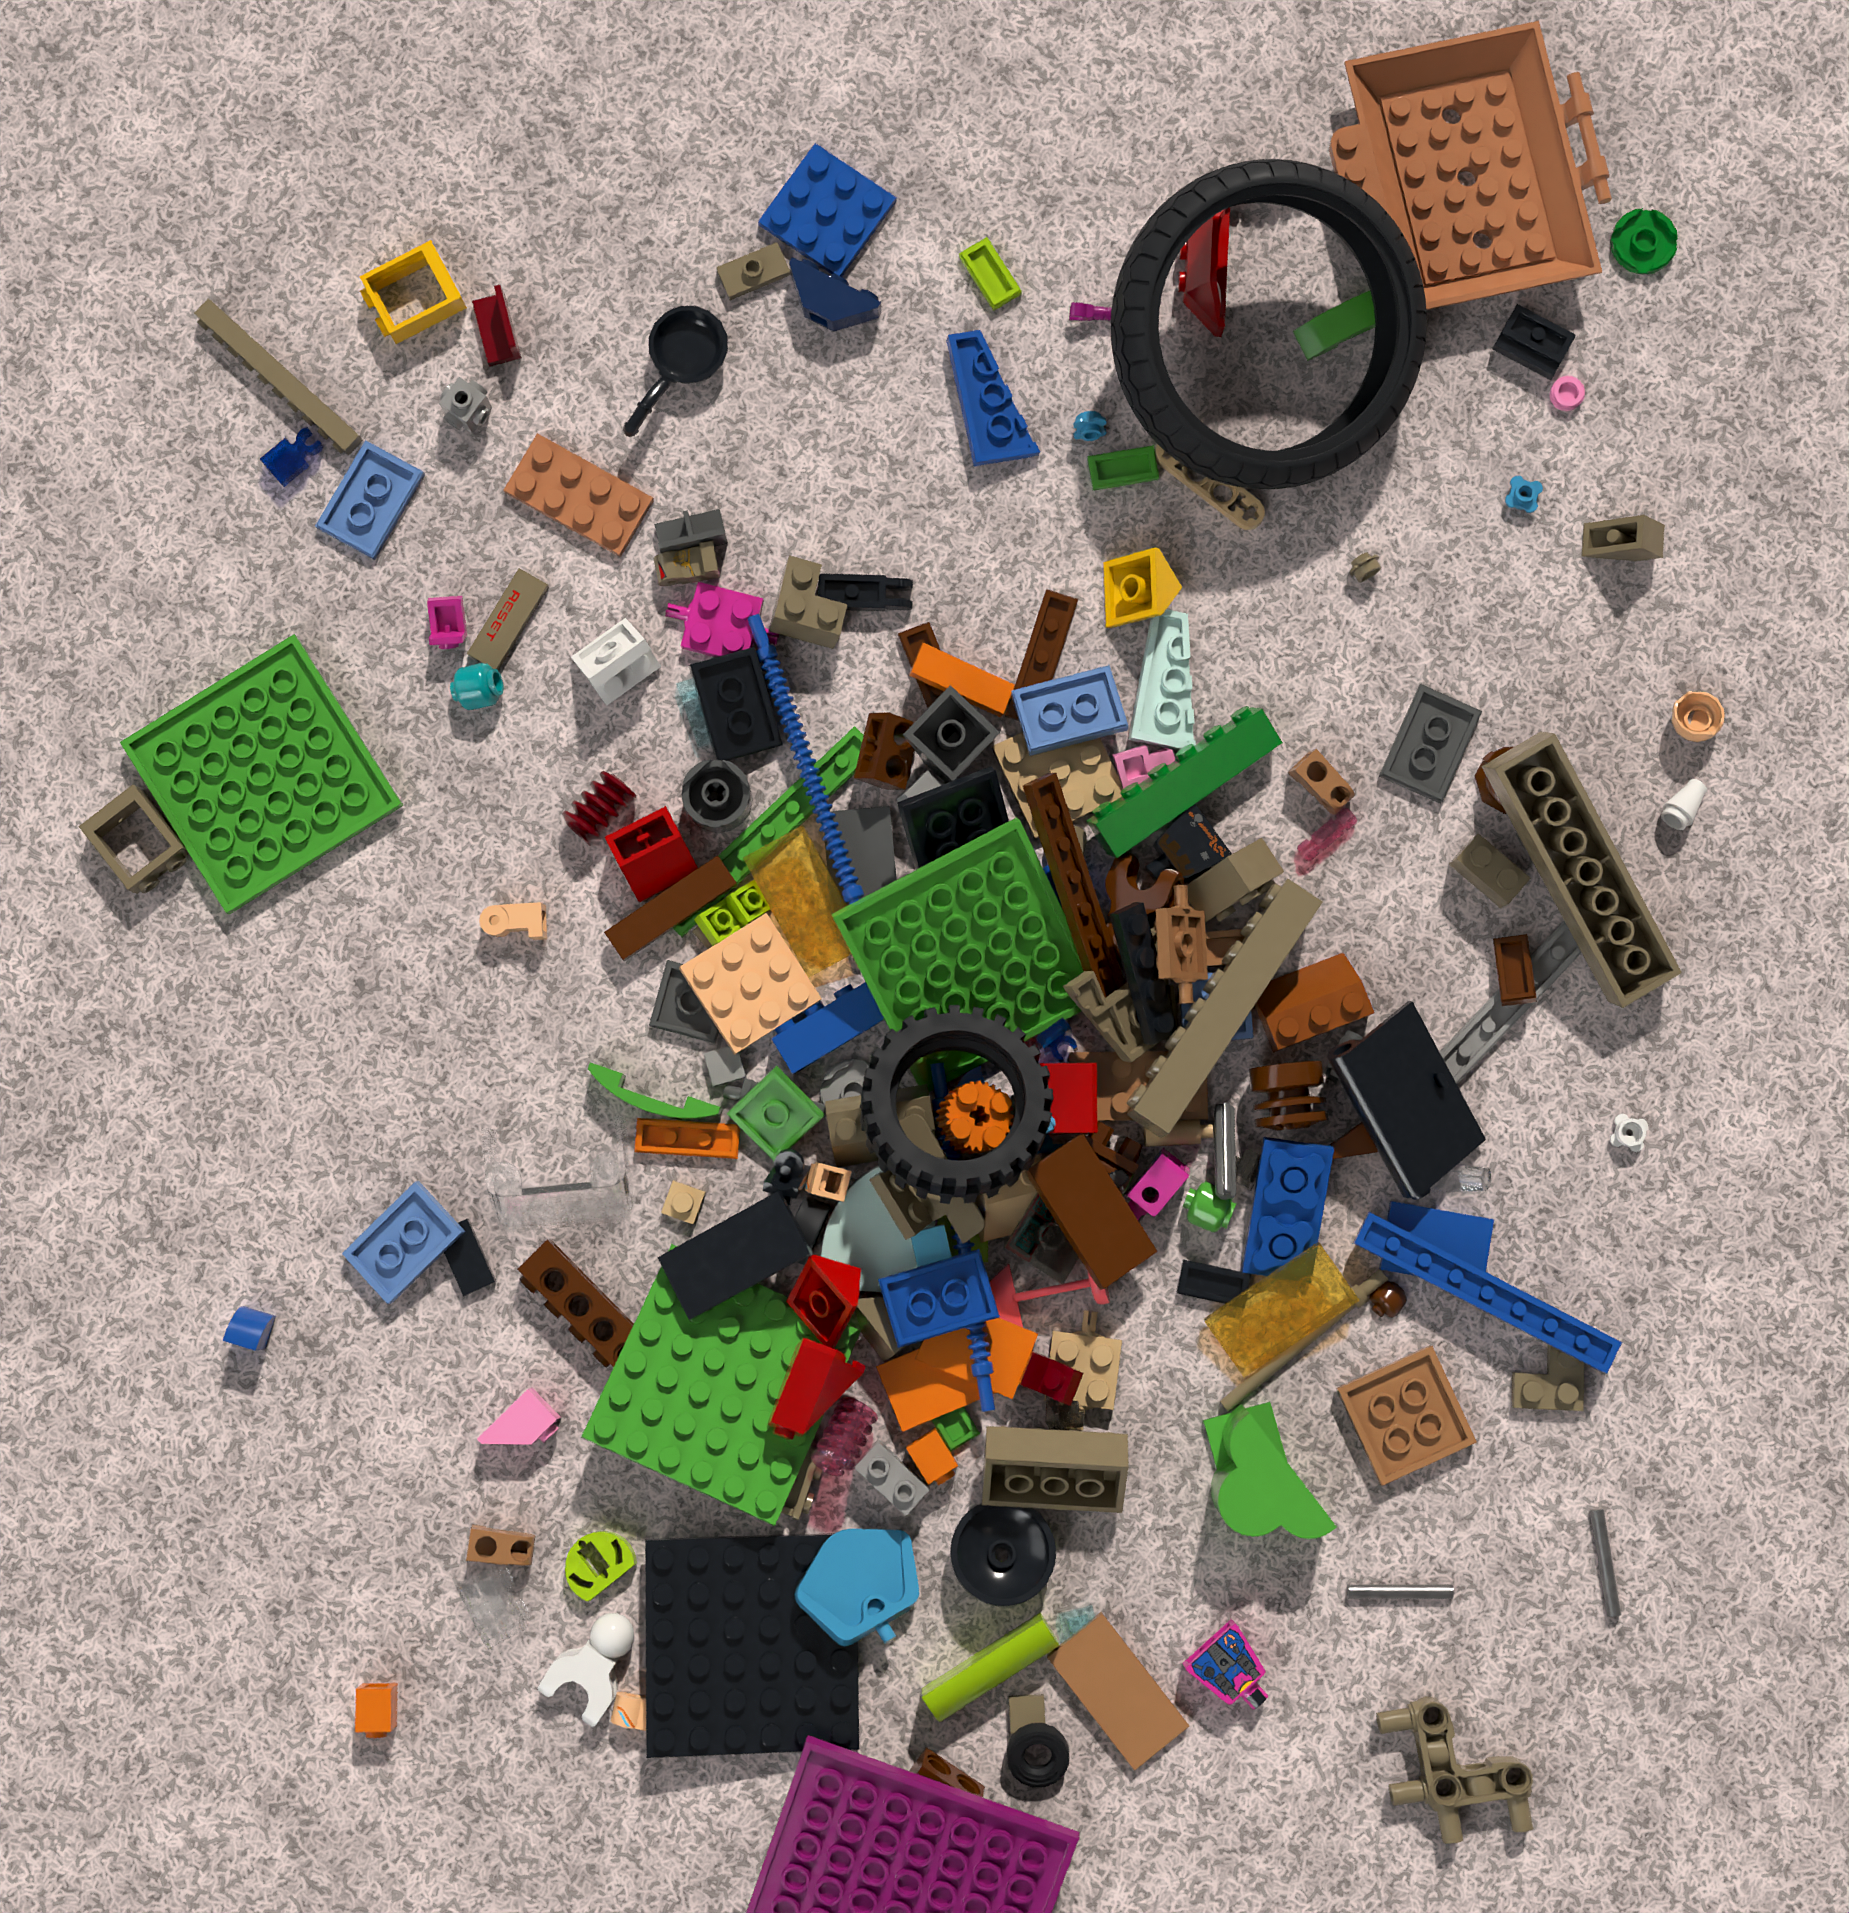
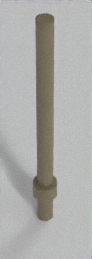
M1378 1269L1359 1286L1357 1284L1352 1286L1345 1292L1347 1295L1221 1399L1220 1403L1228 1412L1352 1309L1355 1307L1359 1309L1368 1302V1296L1388 1280L1386 1275Z

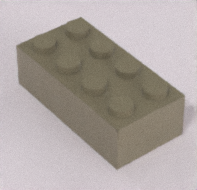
M1006 1426L986 1427L982 1505L1122 1513L1128 1474V1434L1013 1428Z

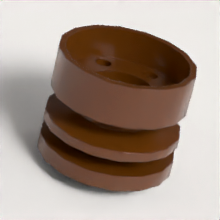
M1322 1061L1294 1062L1249 1069L1251 1092L1267 1093L1268 1095L1267 1101L1253 1105L1254 1111L1269 1110L1270 1117L1255 1119L1256 1128H1267L1275 1131L1309 1128L1320 1121L1329 1120L1328 1111L1312 1112L1311 1105L1326 1103V1097L1310 1096L1309 1094L1310 1088L1324 1084Z

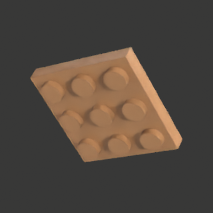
M1431 1345L1336 1388L1381 1486L1477 1443Z

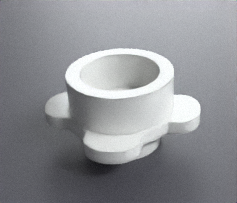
M1626 1114L1617 1115L1614 1119L1616 1124L1615 1131L1610 1136L1611 1144L1615 1147L1621 1145L1629 1147L1633 1152L1642 1150L1644 1147L1643 1141L1648 1130L1646 1120L1630 1119ZM1628 1129L1632 1131L1631 1136L1626 1134Z

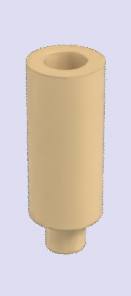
M1199 1119L1178 1120L1170 1133L1162 1138L1143 1126L1145 1147L1201 1144L1202 1138H1213V1125H1200Z

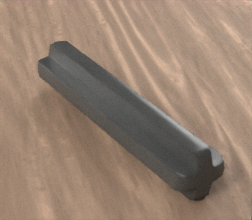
M1224 1102L1214 1107L1215 1194L1221 1200L1233 1199L1236 1196L1235 1108L1230 1103Z

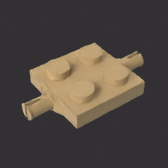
M1083 1310L1081 1331L1072 1333L1053 1331L1050 1358L1084 1373L1071 1406L1067 1405L1072 1408L1069 1429L1074 1430L1077 1416H1079L1077 1430H1084L1086 1410L1092 1408L1114 1410L1122 1340L1105 1338L1095 1333L1098 1314L1095 1311L1091 1312L1089 1325L1090 1311ZM1045 1395L1044 1401L1061 1403Z

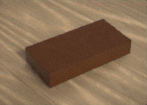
M1528 934L1493 938L1502 1006L1537 1002Z

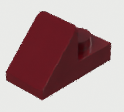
M1031 1351L1019 1385L1071 1406L1084 1373L1040 1353Z

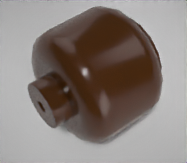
M1386 1281L1369 1295V1300L1374 1304L1371 1309L1377 1315L1383 1317L1386 1314L1388 1317L1393 1318L1403 1309L1407 1302V1297L1404 1290L1393 1281Z

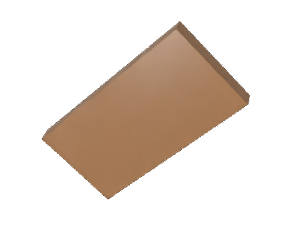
M1102 1612L1061 1643L1059 1647L1046 1655L1134 1771L1189 1727L1187 1721Z

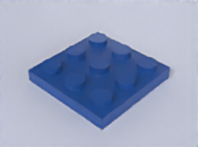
M814 143L758 220V225L831 275L836 274L842 277L894 206L896 197Z

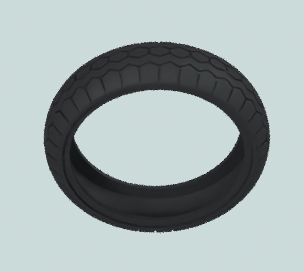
M1282 159L1251 160L1216 169L1190 182L1168 198L1148 219L1133 241L1116 282L1111 309V345L1115 369L1123 393L1136 418L1147 433L1170 456L1196 473L1223 484L1249 489H1283L1308 484L1338 472L1371 449L1396 421L1411 395L1422 364L1427 332L1426 298L1420 271L1407 240L1391 216L1373 197L1343 176L1316 165ZM1268 203L1287 206L1302 211L1329 227L1342 239L1359 262L1366 277L1374 306L1375 339L1372 357L1362 385L1351 403L1331 425L1319 434L1302 443L1277 451L1255 449L1235 443L1222 437L1200 421L1177 393L1168 375L1160 346L1159 309L1164 285L1173 262L1189 238L1205 222L1224 209L1240 204Z

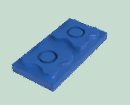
M1263 1137L1242 1262V1273L1311 1283L1334 1153L1332 1146Z

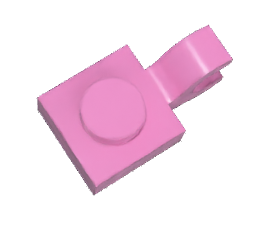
M1145 745L1112 755L1123 789L1132 783L1138 782L1140 784L1149 778L1148 772L1162 763L1170 765L1175 761L1172 749L1162 748L1149 754Z

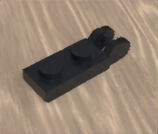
M824 573L819 575L818 596L847 604L846 610H912V600L886 598V588L900 591L912 589L913 581L910 579L886 578V575Z

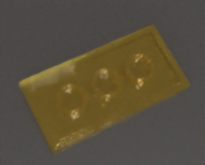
M804 825L743 857L808 978L851 955L831 915L848 905L844 901L839 888Z
M1317 1242L1205 1317L1204 1322L1242 1376L1246 1377L1360 1300L1321 1243Z

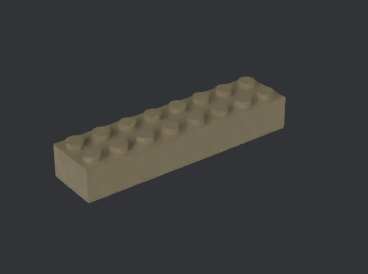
M1540 731L1483 765L1482 768L1607 1001L1624 1008L1681 974L1682 972L1556 734Z
M1287 879L1281 886L1275 883L1268 890L1259 903L1263 911L1261 914L1256 911L1240 932L1245 937L1243 941L1237 940L1221 960L1226 965L1223 971L1218 968L1202 990L1207 993L1205 998L1199 997L1197 1001H1194L1183 1017L1188 1021L1184 1028L1179 1026L1164 1047L1169 1050L1166 1056L1160 1055L1159 1058H1156L1145 1074L1150 1078L1146 1086L1141 1084L1130 1096L1126 1103L1131 1107L1126 1114L1160 1138L1170 1133L1323 901L1290 879Z

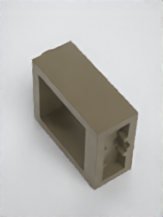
M134 784L78 826L127 890L136 894L139 892L144 894L151 891L160 882L157 878L168 870L169 872L178 870L187 861L185 857L189 853L175 830L143 789ZM141 808L170 844V847L132 876L102 837Z

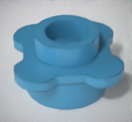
M1097 411L1080 413L1073 423L1076 429L1073 433L1074 438L1094 441L1099 437L1105 436L1106 429L1104 425L1107 423L1106 418L1102 417Z
M1519 475L1514 476L1510 480L1511 490L1509 495L1505 497L1506 505L1510 508L1515 507L1516 509L1525 510L1527 513L1534 512L1538 508L1536 502L1538 494L1543 491L1542 484L1539 481H1526ZM1521 492H1526L1527 496L1522 497Z

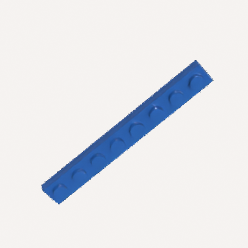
M1371 1212L1367 1213L1353 1241V1244L1602 1373H1608L1622 1344L1621 1341Z

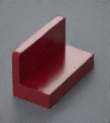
M501 284L494 286L496 295L472 301L489 367L522 359L507 299Z

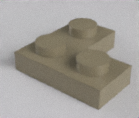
M1547 1345V1374L1512 1372V1408L1584 1411V1363Z

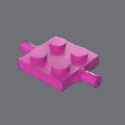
M698 582L694 598L688 608L668 603L665 617L684 621L685 631L680 645L682 649L719 657L752 648L756 642L747 619L750 616L761 614L764 599ZM765 628L769 642L777 645L779 634L769 632V629Z

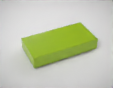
M988 237L959 253V258L993 311L1022 295L1020 287Z

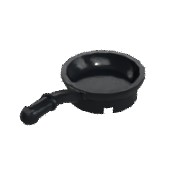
M678 306L665 312L654 323L649 335V354L655 368L659 370V374L662 377L650 388L642 401L637 403V408L629 420L624 423L623 432L627 437H633L639 432L638 429L648 414L652 413L653 406L672 382L684 384L702 382L709 379L723 365L728 352V336L722 322L709 310L698 306Z

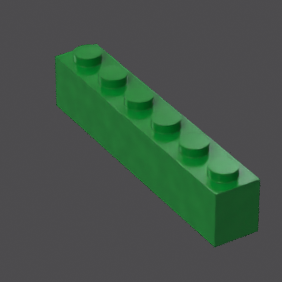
M1248 706L1238 709L1230 716L1232 719L1230 722L1222 727L1217 725L1203 734L1204 740L1195 746L1189 744L1180 749L1175 754L1177 758L1170 765L1162 763L1148 772L1149 778L1140 784L1135 782L1125 787L1120 792L1121 797L1113 803L1108 801L1095 808L1092 812L1094 816L1086 822L1106 854L1118 858L1282 744L1283 742L1263 709L1249 708Z

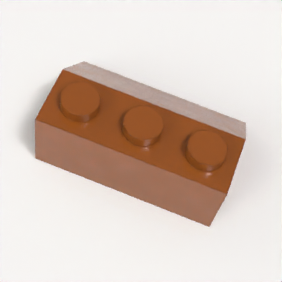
M1344 953L1271 980L1254 1005L1273 1053L1375 1013L1362 980Z

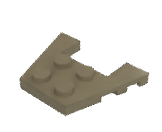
M1152 924L1150 926V929L1158 955L1157 935L1155 933L1154 924ZM1084 971L1063 986L1067 994L1122 1061L1133 1062L1156 1045L1144 1044L1128 982L1106 998L1103 995L1094 971ZM1164 979L1178 1029L1174 985H1169V980Z

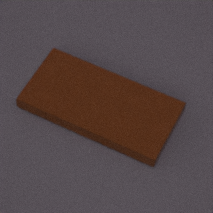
M1083 1133L1031 1166L1028 1171H1024L1099 1290L1105 1289L1158 1252Z

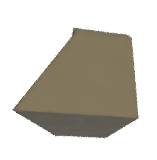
M858 1299L855 1313L862 1335L881 1359L886 1361L903 1347L898 1348L884 1299Z

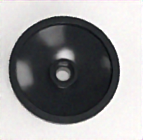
M980 1503L962 1517L954 1531L950 1546L951 1565L961 1586L975 1599L992 1606H1015L1032 1599L1049 1581L1056 1561L1055 1540L1045 1519L1033 1508L991 1506ZM998 1549L1005 1550L1008 1555L1007 1560L1004 1562L998 1561L995 1558V1551Z

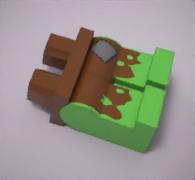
M1098 1121V1133H1088V1135L1084 1134V1136L1123 1196L1139 1167L1136 1162L1143 1145L1126 1137L1118 1152L1106 1147V1144L1114 1129Z

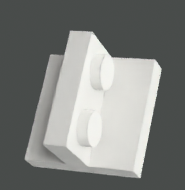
M626 618L571 656L572 660L606 705H609L661 667L646 640Z

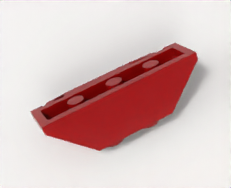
M1230 207L1217 213L1205 222L1189 238L1179 252V260H1185V272L1179 271L1178 292H1184L1183 303L1215 337H1222L1225 328Z

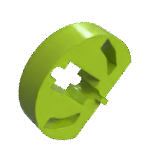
M597 1531L587 1534L576 1541L569 1550L565 1562L567 1582L578 1597L589 1602L637 1564L636 1554L630 1543L616 1533ZM582 1540L586 1544L592 1542L610 1566L606 1569L608 1577L604 1573L598 1575L580 1552L584 1548L581 1544ZM616 1540H618L622 1549L623 1562L618 1564V1549L614 1543ZM575 1574L582 1580L593 1582V1586L588 1587L578 1583L572 1575Z

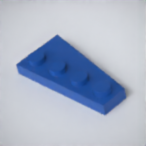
M981 330L948 334L946 342L973 466L1038 456L1040 450L1036 442L1032 441L1027 431L1028 426L1012 400L1013 395L1008 385L1004 384L998 372L999 367Z

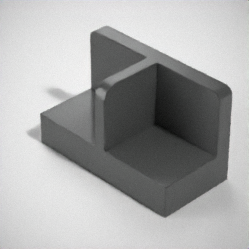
M720 509L689 516L688 510L683 511L684 517L654 524L660 553L700 546L699 543L713 541L714 547L728 544Z

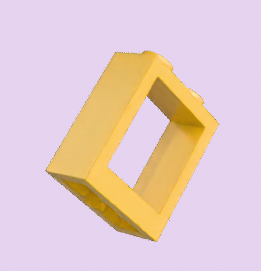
M431 240L359 276L365 287L360 290L364 301L369 309L374 306L376 307L380 317L376 318L375 321L384 338L391 335L395 344L467 308ZM429 265L447 299L395 325L377 291Z

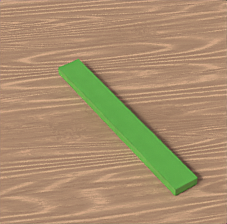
M855 726L814 764V767L820 770L817 776L823 778L820 785L826 787L823 793L824 795H829V798L855 774L864 736ZM799 778L718 855L738 885L813 814L812 811L815 809V806L809 804L812 797L806 795V792L809 790L808 787H803L805 778ZM734 888L673 929L683 938L697 924L694 919L699 914L722 901Z

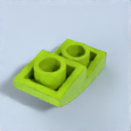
M754 879L729 894L724 900L699 914L694 920L710 944L714 946L771 910L773 905Z

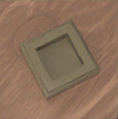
M1044 1694L1008 1696L1011 1734H1014L1020 1727L1030 1723H1045Z

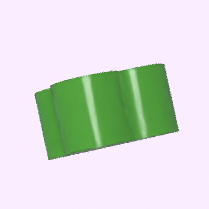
M1242 1404L1235 1408L1228 1417L1223 1429V1443L1230 1459L1215 1471L1211 1481L1212 1501L1226 1524L1237 1533L1252 1537L1266 1535L1282 1525L1289 1533L1304 1539L1320 1538L1337 1528L1251 1414Z

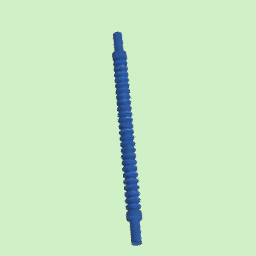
M760 615L750 616L747 620L758 648L756 653L759 663H763L761 670L767 672L764 676L765 680H770L767 687L773 689L771 697L776 698L774 706L780 708L777 714L783 716L780 723L786 725L783 731L789 734L787 742H792L790 750L796 753L793 759L799 761L796 768L802 770L799 776L800 778H805L803 787H808L809 790L806 792V795L812 797L809 804L815 806L812 812L813 814H818L816 823H821L822 827L819 828V831L825 833L822 840L828 842L825 848L831 851L829 859H834L835 861L832 868L838 870L835 876L841 878L839 886L844 887L842 891L843 899L846 903L852 904L864 897L862 886L856 884L859 878L853 876L855 868L849 865L852 859L846 857L849 850L843 848L846 842L845 840H840L842 832L836 829L839 823L833 821L836 814L830 812L833 806L832 804H827L829 795H824L823 792L826 790V787L820 785L823 778L817 776L820 770L814 767L816 759H811L813 751L807 749L810 742L804 740L807 734L801 731L803 723H798L800 715L794 712L797 706L791 704L794 700L793 696L788 695L791 689L785 687L787 679L782 678L784 670L778 668L781 662L775 659L778 656L776 647L770 645Z
M944 1063L930 1065L935 1099L932 1100L934 1112L941 1109L939 1103L945 1101L944 1097L949 1095ZM938 1126L936 1127L937 1131L941 1132L943 1130L942 1128H938ZM945 1134L938 1136L937 1139L942 1141L941 1148L947 1158L958 1161L961 1154L954 1151V1146L951 1147L949 1145V1140H944ZM956 1231L955 1235L952 1236V1239L957 1241L953 1248L958 1249V1255L971 1251V1247L975 1245L973 1242H970V1239L963 1244ZM986 1322L965 1327L970 1329L967 1339H971L972 1344L968 1348L973 1350L970 1359H974L971 1370L972 1375L977 1377L982 1412L995 1410L990 1374L994 1372L993 1364L991 1361H988L991 1353L986 1351L989 1342H985V1337L988 1336V1333L983 1331V1327L987 1325Z

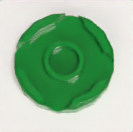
M1643 208L1634 209L1624 214L1614 226L1610 238L1611 251L1618 264L1627 271L1640 275L1654 274L1665 268L1675 256L1678 235L1671 219L1662 212L1654 209L1651 211L1643 210Z

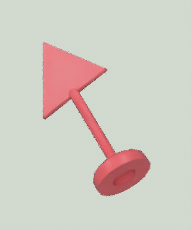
M1008 1264L989 1281L999 1318L1023 1327L1018 1305L1019 1301L1091 1287L1097 1304L1104 1305L1110 1303L1108 1287L1099 1290L1089 1272L1088 1279L1016 1293L1010 1264Z

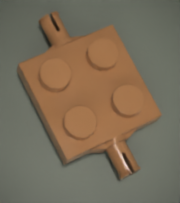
M1188 885L1173 886L1175 906L1156 909L1154 924L1157 935L1158 955L1156 957V965L1159 970V979H1172L1179 984V1004L1194 1003L1192 983L1199 980H1208L1205 913L1188 906Z

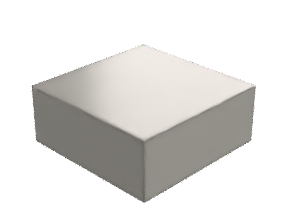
M728 1046L704 1053L713 1087L747 1078L740 1052L734 1055Z

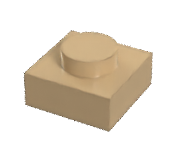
M673 1180L661 1213L694 1225L706 1192Z

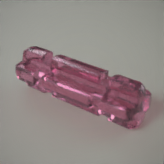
M1343 808L1335 815L1336 819L1334 821L1331 818L1311 834V840L1305 839L1297 846L1300 856L1307 862L1312 861L1319 855L1318 850L1324 851L1344 834V829L1348 831L1357 824V818L1351 810Z

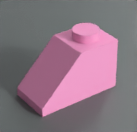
M532 1387L527 1389L477 1440L481 1444L531 1445L539 1439L545 1443L559 1429L555 1423L561 1417Z

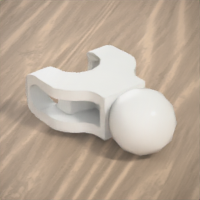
M608 1613L599 1617L593 1623L590 1639L585 1646L579 1649H570L559 1654L541 1681L538 1691L546 1697H551L563 1683L573 1681L581 1684L587 1691L589 1698L586 1710L582 1715V1720L591 1727H594L615 1698L616 1692H618L615 1664L619 1657L625 1655L633 1645L634 1629L632 1624L625 1616L616 1613Z

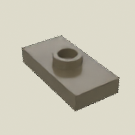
M777 242L716 267L729 300L791 275Z

